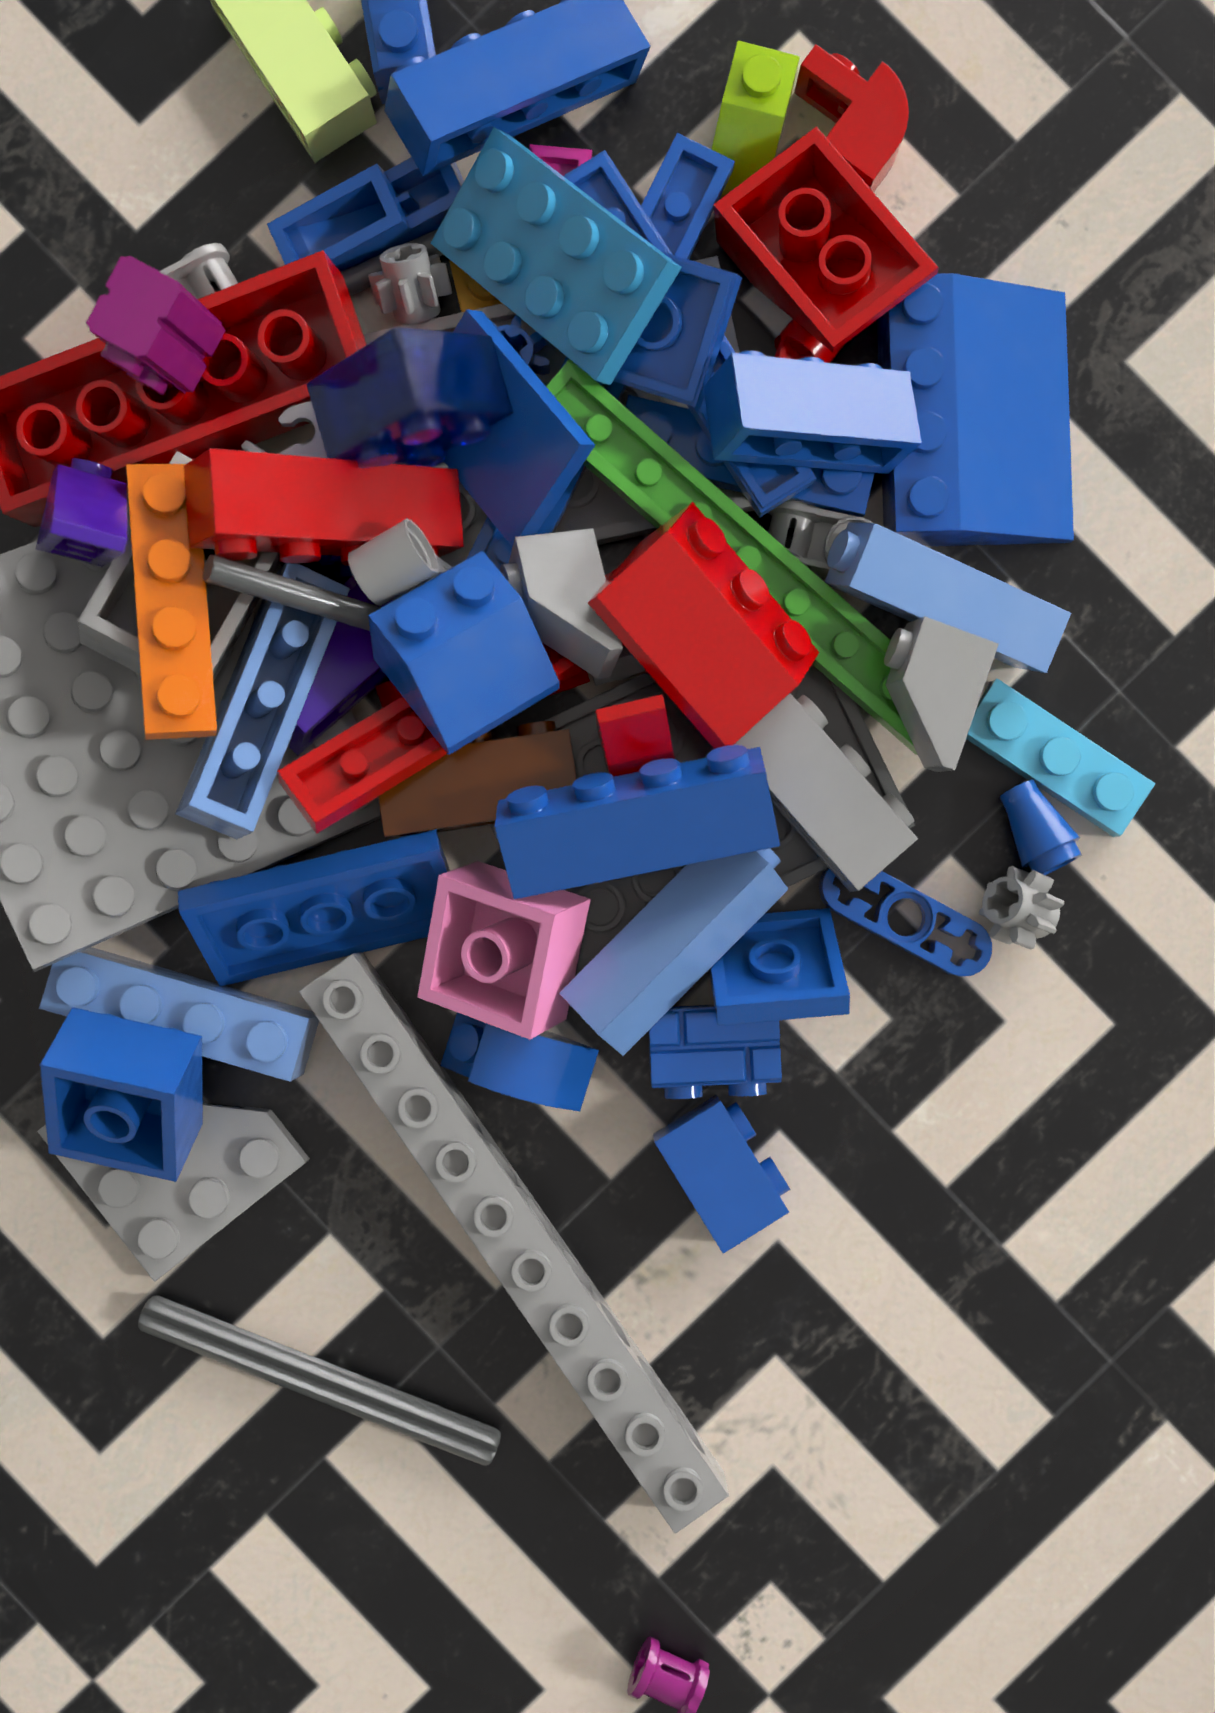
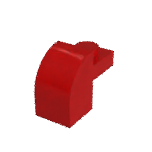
M815 44L800 65L794 93L836 123L826 138L869 188L875 192L890 171L907 128L909 108L904 87L895 72L883 61L870 79L866 81L860 76L857 67L848 58L837 53L829 54Z

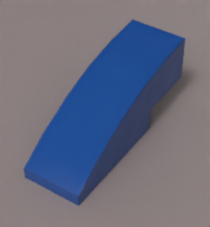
M412 157L387 171H384L378 164H375L267 223V226L285 265L324 250L341 272L392 247L402 245L438 229L464 180L456 162L425 176H422Z

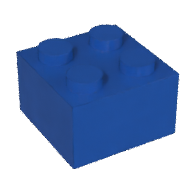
M72 1007L40 1064L49 1154L177 1182L203 1124L202 1036L182 1032L174 1028H164L119 1018L111 1014H101Z

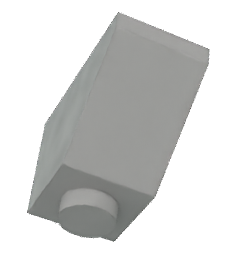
M594 529L515 537L509 563L502 564L500 572L522 597L541 642L597 679L611 677L623 649L622 643L587 603L606 582Z
M925 616L907 623L905 629L898 628L892 636L884 659V665L891 667L885 685L923 767L934 772L953 771L957 767L998 643Z

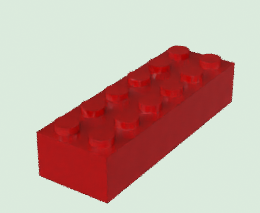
M324 250L197 299L222 322V326L226 331L212 357H204L203 361L207 367L193 392L183 393L168 385L165 393L161 395L126 375V371L100 356L106 343L99 338L0 376V507L2 513L35 528L41 526L53 471L58 464L70 467L72 458L84 459L113 469L111 479L127 483L126 464H169L176 451L191 459L196 458L209 448L239 451L242 449L241 445L246 440L257 444L310 424L303 421L297 423L294 427H282L278 420L280 415L292 406L327 397L325 390L339 387L349 408L383 396L384 393L341 272Z

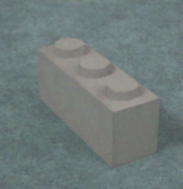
M790 693L734 745H742L747 749L760 747L772 804L849 892L859 891L918 840L916 835L909 829V826L914 822V818L893 794L888 792L884 797L880 796L866 780V777L871 773L869 766L850 745L845 743L839 749L823 731V728L828 725V721L820 709L807 696L802 695L796 700Z

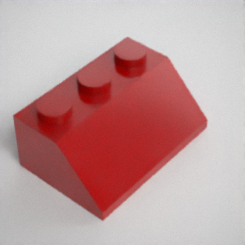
M691 502L642 540L587 602L714 749L734 745L800 684L820 653L811 643L810 636L805 628L789 617L769 593L763 578L746 566L726 542L721 528L713 520L705 517L694 502Z

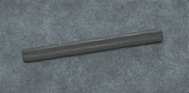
M156 1295L148 1299L140 1314L138 1328L142 1332L477 1464L489 1465L498 1449L501 1433L494 1427Z

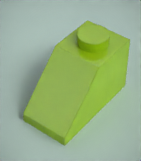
M738 40L711 149L735 161L733 172L719 199L776 157L800 56Z

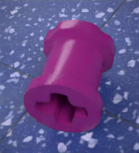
M648 1637L641 1646L634 1662L627 1693L635 1699L641 1698L644 1694L677 1709V1713H696L708 1684L710 1674L709 1663L701 1659L691 1663L660 1649L659 1640Z

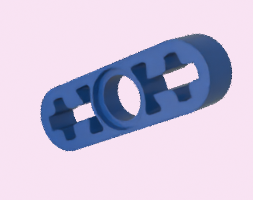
M829 868L824 870L819 881V893L825 906L830 908L832 912L950 975L972 976L983 970L990 961L992 955L991 938L986 929L972 919L881 871L862 888L873 895L879 894L880 884L890 888V891L878 902L874 912V920L871 921L864 917V913L872 905L859 898H850L846 904L839 902L837 899L840 895V889L833 885L836 876ZM900 899L912 900L919 906L922 913V922L919 929L909 936L896 934L888 924L887 915L889 908ZM937 914L945 918V921L937 928L943 933L954 937H961L965 931L971 934L968 944L976 950L972 959L960 958L956 964H953L950 961L953 954L952 949L937 940L930 941L929 951L920 947V944L931 935L936 924Z

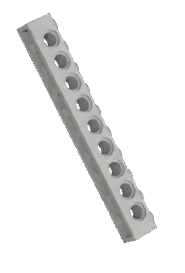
M361 952L351 954L301 989L299 992L673 1532L676 1534L727 1498L729 1493L723 1469L450 1076L440 1066L441 1063L365 954Z

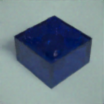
M393 327L307 383L327 458L355 460L359 468L387 466L391 463H406V465L427 467L436 466L446 459L445 451L454 446L468 445L487 438L491 434L490 426L513 414L492 336Z

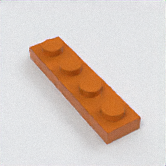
M126 464L145 740L215 737L217 733L206 582L203 580L204 552L203 549L189 548L183 467L185 464Z

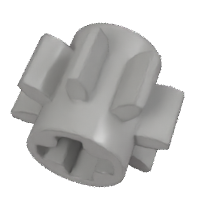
M419 243L402 244L384 251L379 257L382 271L368 275L375 304L380 305L381 313L386 314L393 311L395 321L400 324H417L436 317L441 311L438 297L452 294L446 263H441L438 254L428 257L426 246Z
M1010 866L1007 871V877H1000L993 882H989L983 896V908L979 910V915L987 917L991 922L995 923L990 930L989 936L1009 945L1014 943L1031 950L1035 947L1036 938L1045 937L1050 933L1055 934L1060 918V908L1064 906V900L1048 893L1054 879L1035 870L1028 873Z

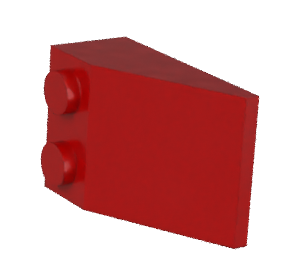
M817 126L713 204L717 243L756 289L831 352H835L938 274L939 267Z

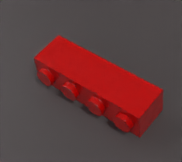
M209 448L183 466L189 548L215 549V556L228 560L252 559L258 556V551L277 552L281 562L293 564L315 562L321 559V555L341 556L342 565L350 566L348 562V554L407 518L412 520L421 529L431 544L435 555L438 557L464 547L458 469Z

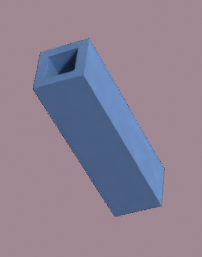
M848 522L846 530L840 532L833 541L827 557V565L830 567L825 580L827 585L910 622L925 616L998 643L994 659L1015 668L1047 673L1071 615V612L876 523Z
M768 848L686 865L559 994L602 1039L624 1056L784 895L788 887L774 870L781 860Z

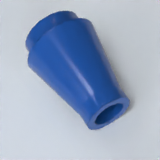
M1033 779L1013 787L999 797L1006 809L1022 868L1029 866L1031 871L1035 870L1047 875L1082 856L1075 843L1080 837L1040 792Z

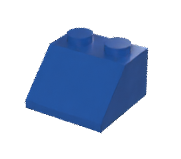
M484 551L477 553L368 615L373 659L448 755L559 689V679L522 597Z

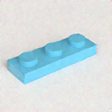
M997 678L991 681L979 700L966 737L968 741L1028 781L1033 779L1037 787L1111 836L1118 837L1123 834L1156 783Z

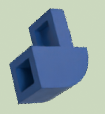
M457 1012L440 1066L468 1077V1082L504 1095L540 1105L580 1112L599 1050L548 1031L529 1040Z

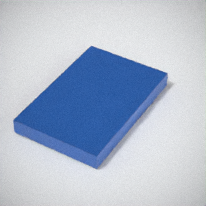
M466 309L405 413L448 468L458 469L460 483L512 547L515 537L536 535L595 447L593 441L482 311Z

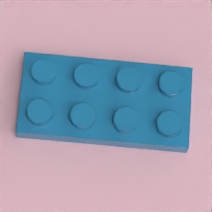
M495 127L492 129L431 241L435 248L595 381L611 385L682 268L520 142Z

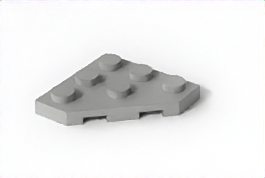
M203 1102V1124L177 1182L56 1155L154 1282L310 1159L271 1109L240 1108L208 1104V1102ZM44 1125L37 1132L48 1145L46 1125Z

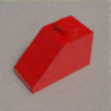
M662 694L596 710V725L607 772L612 774L613 777L639 772L643 765L655 760L675 759Z

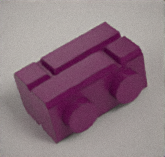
M130 255L128 257H120L106 283V287L110 291L109 294L100 295L86 321V325L90 329L89 332L106 343L100 356L126 371V375L161 395L165 393L168 385L183 393L193 392L207 367L203 361L204 357H212L226 331L222 326V322L175 279Z

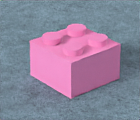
M480 861L440 874L417 997L529 1040L565 1021L569 1003L559 992L575 977L591 899L566 890L514 899L507 871Z

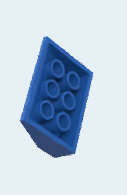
M954 273L936 274L877 319L878 365L882 369L910 371L922 444L889 474L882 473L883 527L926 547L1071 543L1074 540L1065 292Z

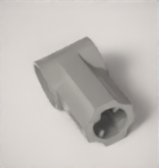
M408 518L348 554L350 569L357 583L367 597L379 606L392 599H398L453 568L435 555L424 533Z

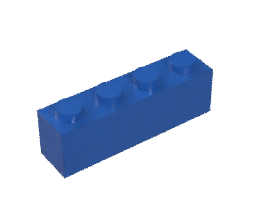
M561 0L559 4L537 13L532 10L521 12L514 16L504 27L481 36L478 33L466 35L459 39L449 50L428 59L419 56L405 61L390 76L384 111L422 176H425L481 151L494 127L514 137L636 83L651 46L624 0Z
M727 745L712 750L707 754V758L679 763L676 759H659L643 765L639 772L614 777L607 772H596L578 778L570 786L546 790L543 786H527L511 792L506 799L498 800L495 830L513 898L519 899L780 846L767 774L760 747L747 749L742 745Z

